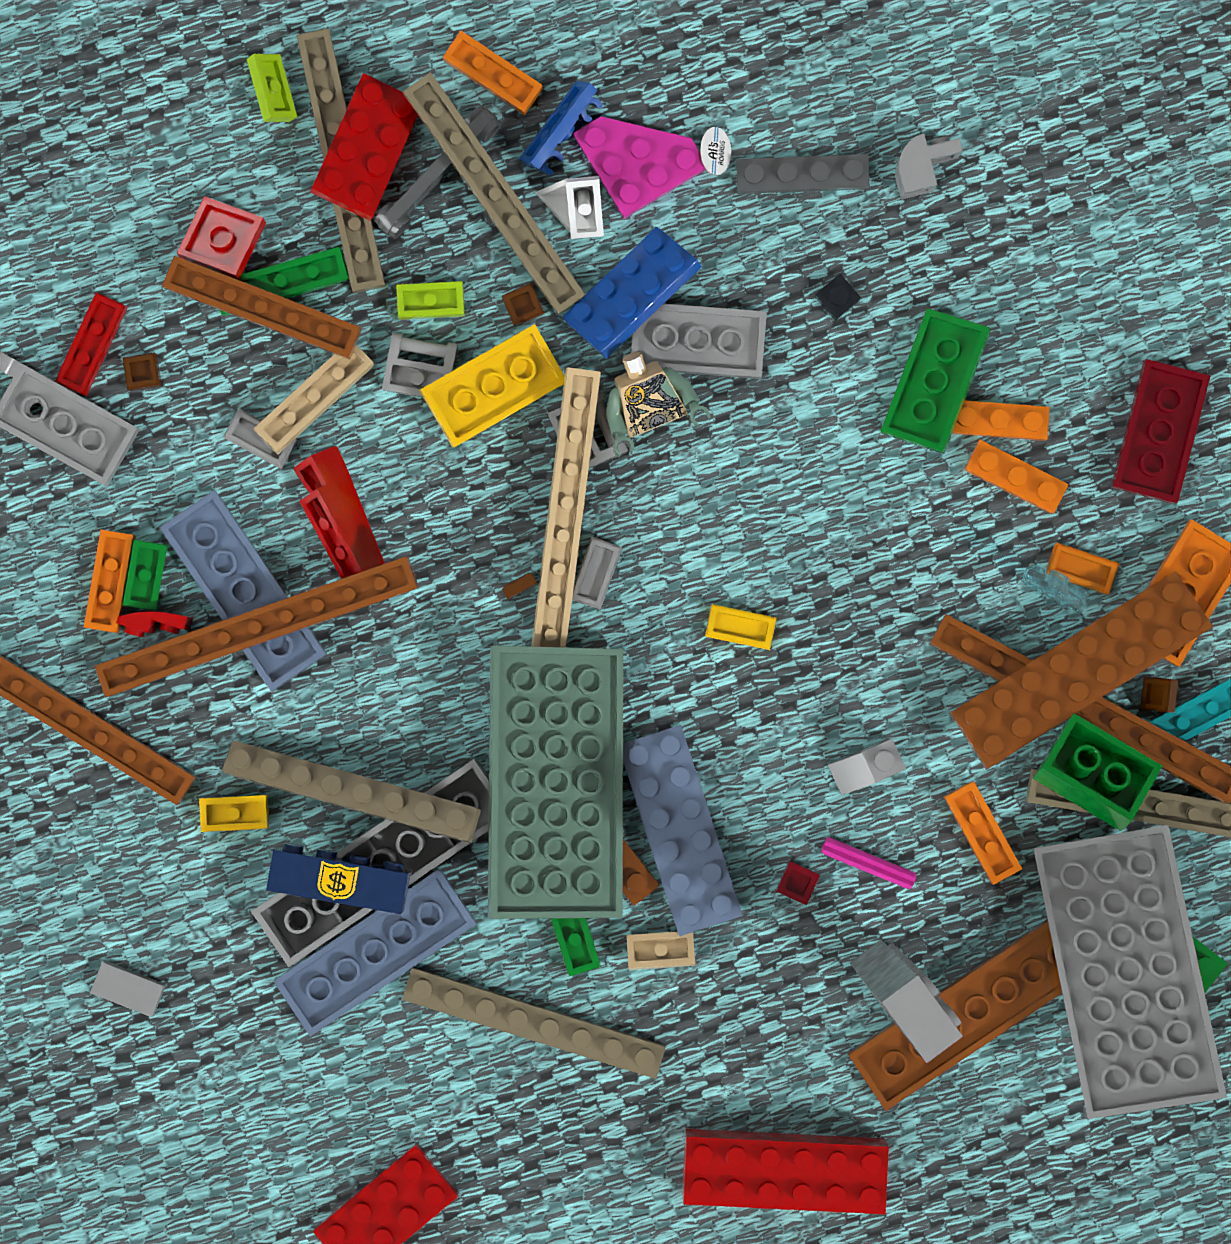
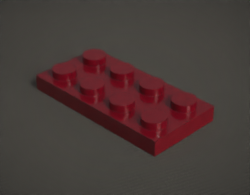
M1149 359L1143 361L1111 488L1174 505L1178 504L1210 375Z

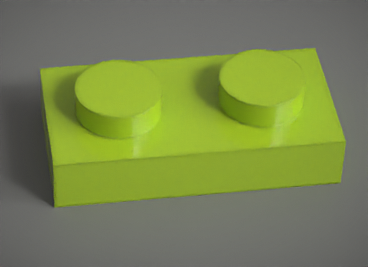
M253 54L247 58L263 121L290 122L297 118L281 55Z
M462 281L396 285L399 320L465 316Z

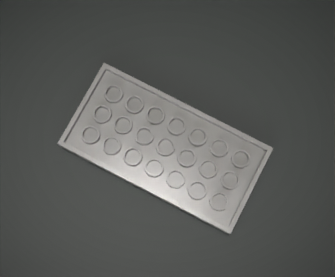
M1169 825L1033 848L1087 1118L1093 1119L1227 1098Z

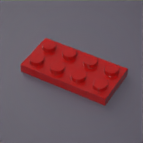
M365 73L362 74L310 193L369 221L372 220L418 116L402 91Z
M416 1143L315 1227L313 1232L323 1244H402L453 1202L459 1194Z

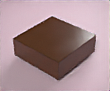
M532 283L501 296L514 328L545 315Z
M155 352L122 358L128 391L162 386L158 358Z
M527 573L503 586L502 590L507 599L510 600L538 584L533 574Z
M1144 676L1140 709L1175 713L1178 680Z

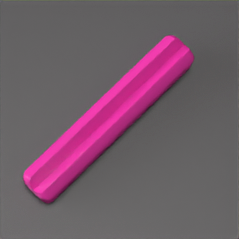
M827 837L822 845L821 852L824 855L906 889H911L915 883L916 873L843 842Z

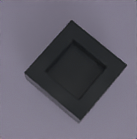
M841 273L814 296L834 321L839 319L862 299Z

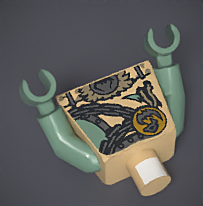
M633 352L623 358L627 373L619 375L614 379L615 388L610 391L605 411L611 435L616 437L613 452L617 457H620L618 449L620 443H626L630 448V454H632L634 443L630 439L631 437L688 415L686 409L691 410L690 419L695 426L699 427L694 419L695 414L699 411L705 412L710 421L709 410L704 406H699L700 399L685 377L671 367L661 368L658 361L645 365L641 352Z

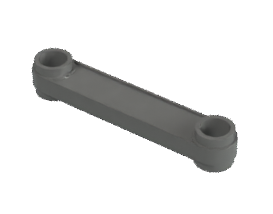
M481 105L465 121L476 138L483 143L488 142L501 126L497 117ZM444 152L395 204L389 202L378 212L374 221L386 235L391 236L393 239L398 238L412 221L408 215L454 167Z

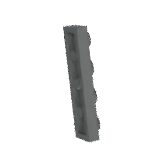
M868 154L736 160L737 194L867 190L870 187Z

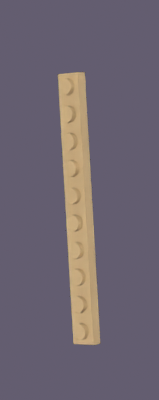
M567 367L565 372L531 647L566 648L601 374L598 371Z

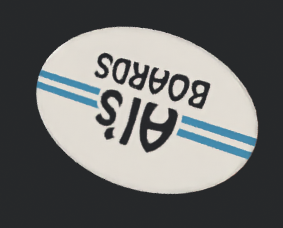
M712 127L706 131L700 147L702 163L705 169L713 175L722 174L727 169L731 159L730 140L724 130L719 127Z

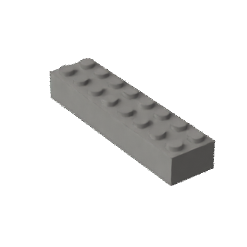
M477 758L425 792L428 795L481 810L471 842L489 831V775ZM385 819L337 852V858L350 860L351 855H360L371 858L370 863L383 866L384 861L403 863L404 870L411 871L410 885L470 843ZM277 893L251 912L287 966L290 967L373 909Z
M879 940L850 962L853 969L887 1015L926 1063L963 1037L957 1029V1026L962 1022L951 1007L939 997V991L935 985L893 943L887 945L883 940Z

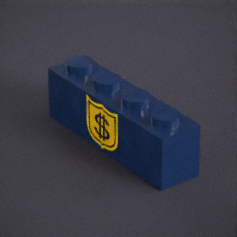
M284 843L283 848L278 847L273 850L266 891L396 914L404 912L411 871L404 870L403 863L384 861L383 866L370 863L371 858L360 855H351L350 860L337 858L336 851L317 849V853L314 854L303 852L304 846L293 843Z

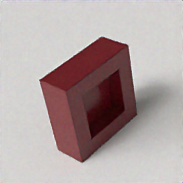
M789 860L775 891L807 905L820 874Z

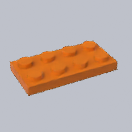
M1193 519L1188 520L1147 588L1176 571L1209 619L1231 584V543ZM1197 638L1163 659L1175 667H1180Z

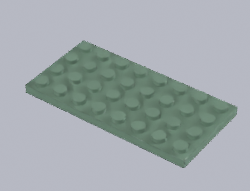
M527 646L490 647L489 919L623 918V649Z

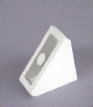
M599 176L564 179L535 192L571 233V239L604 236Z

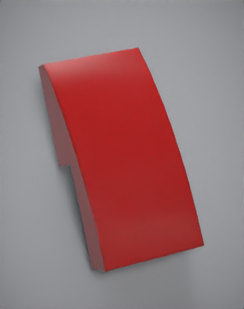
M137 612L119 616L116 623L125 626V633L143 638L145 632L155 634L158 622L161 623L159 629L179 635L180 629H191L194 618L165 612Z

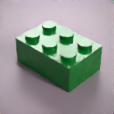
M1073 713L1061 728L1033 779L1119 831H1122L1133 821L1163 765Z

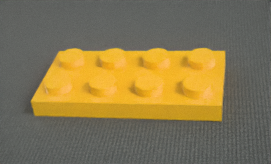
M534 324L419 391L451 446L455 448L564 384L565 376Z

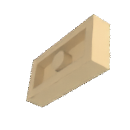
M678 932L627 935L629 970L695 966L693 932L679 936Z

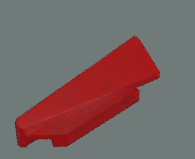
M333 446L313 454L295 466L293 470L310 493L299 502L341 579L385 564L338 447Z

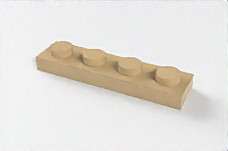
M357 345L350 360L334 354L254 428V431L278 455L374 366V362Z

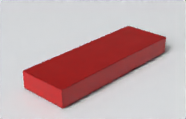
M97 292L95 293L54 382L82 395H88L128 307Z

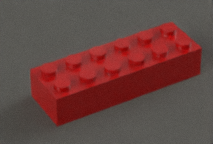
M685 1129L683 1205L886 1215L889 1146L884 1138Z

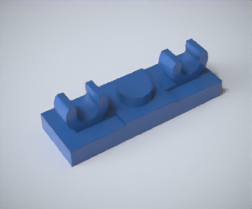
M576 81L520 156L519 160L527 167L552 175L554 172L547 165L549 157L552 156L555 160L561 162L564 159L559 151L554 150L555 147L572 135L575 129L573 125L578 119L591 123L593 119L586 113V108L589 104L598 109L602 108L601 101L593 97L597 89L590 82Z

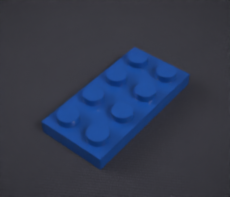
M656 226L562 318L575 332L607 359L701 268V265L695 257Z

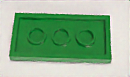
M927 308L881 428V433L945 454L991 332L990 327Z

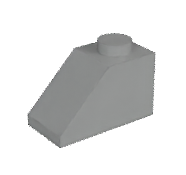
M888 737L828 764L841 795L872 785L906 769L893 739Z

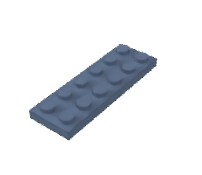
M213 490L159 527L223 621L289 598L217 491ZM310 627L243 650L271 692L327 655V652Z
M679 725L623 743V763L679 936L743 916L682 726Z
M439 868L408 889L405 909L402 914L375 911L273 982L311 1037L476 925L477 922L441 868Z

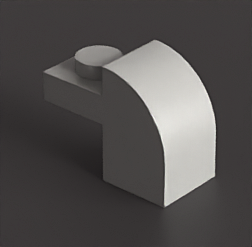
M921 134L908 142L898 158L895 168V178L901 200L934 191L937 181L932 165L958 159L963 151L960 138L950 140L948 136L932 140L930 146H927L925 135Z

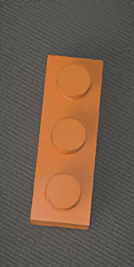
M463 31L459 32L442 57L445 63L524 116L543 90L542 84Z
M964 401L952 434L1046 441L1048 439L1050 407Z
M982 440L978 441L964 468L966 472L1051 515L1055 513L1069 485Z
M100 530L84 628L114 633L120 632L121 625L117 624L116 621L123 614V599L133 542L136 540L135 535Z
M970 781L943 796L992 885L1022 870L974 781Z

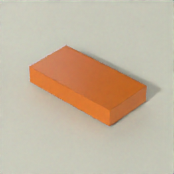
M1055 543L1045 575L1109 595L1120 563Z

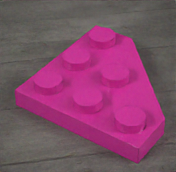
M602 116L573 133L574 139L597 176H599L601 183L623 219L628 218L706 170L701 160V154L692 138Z

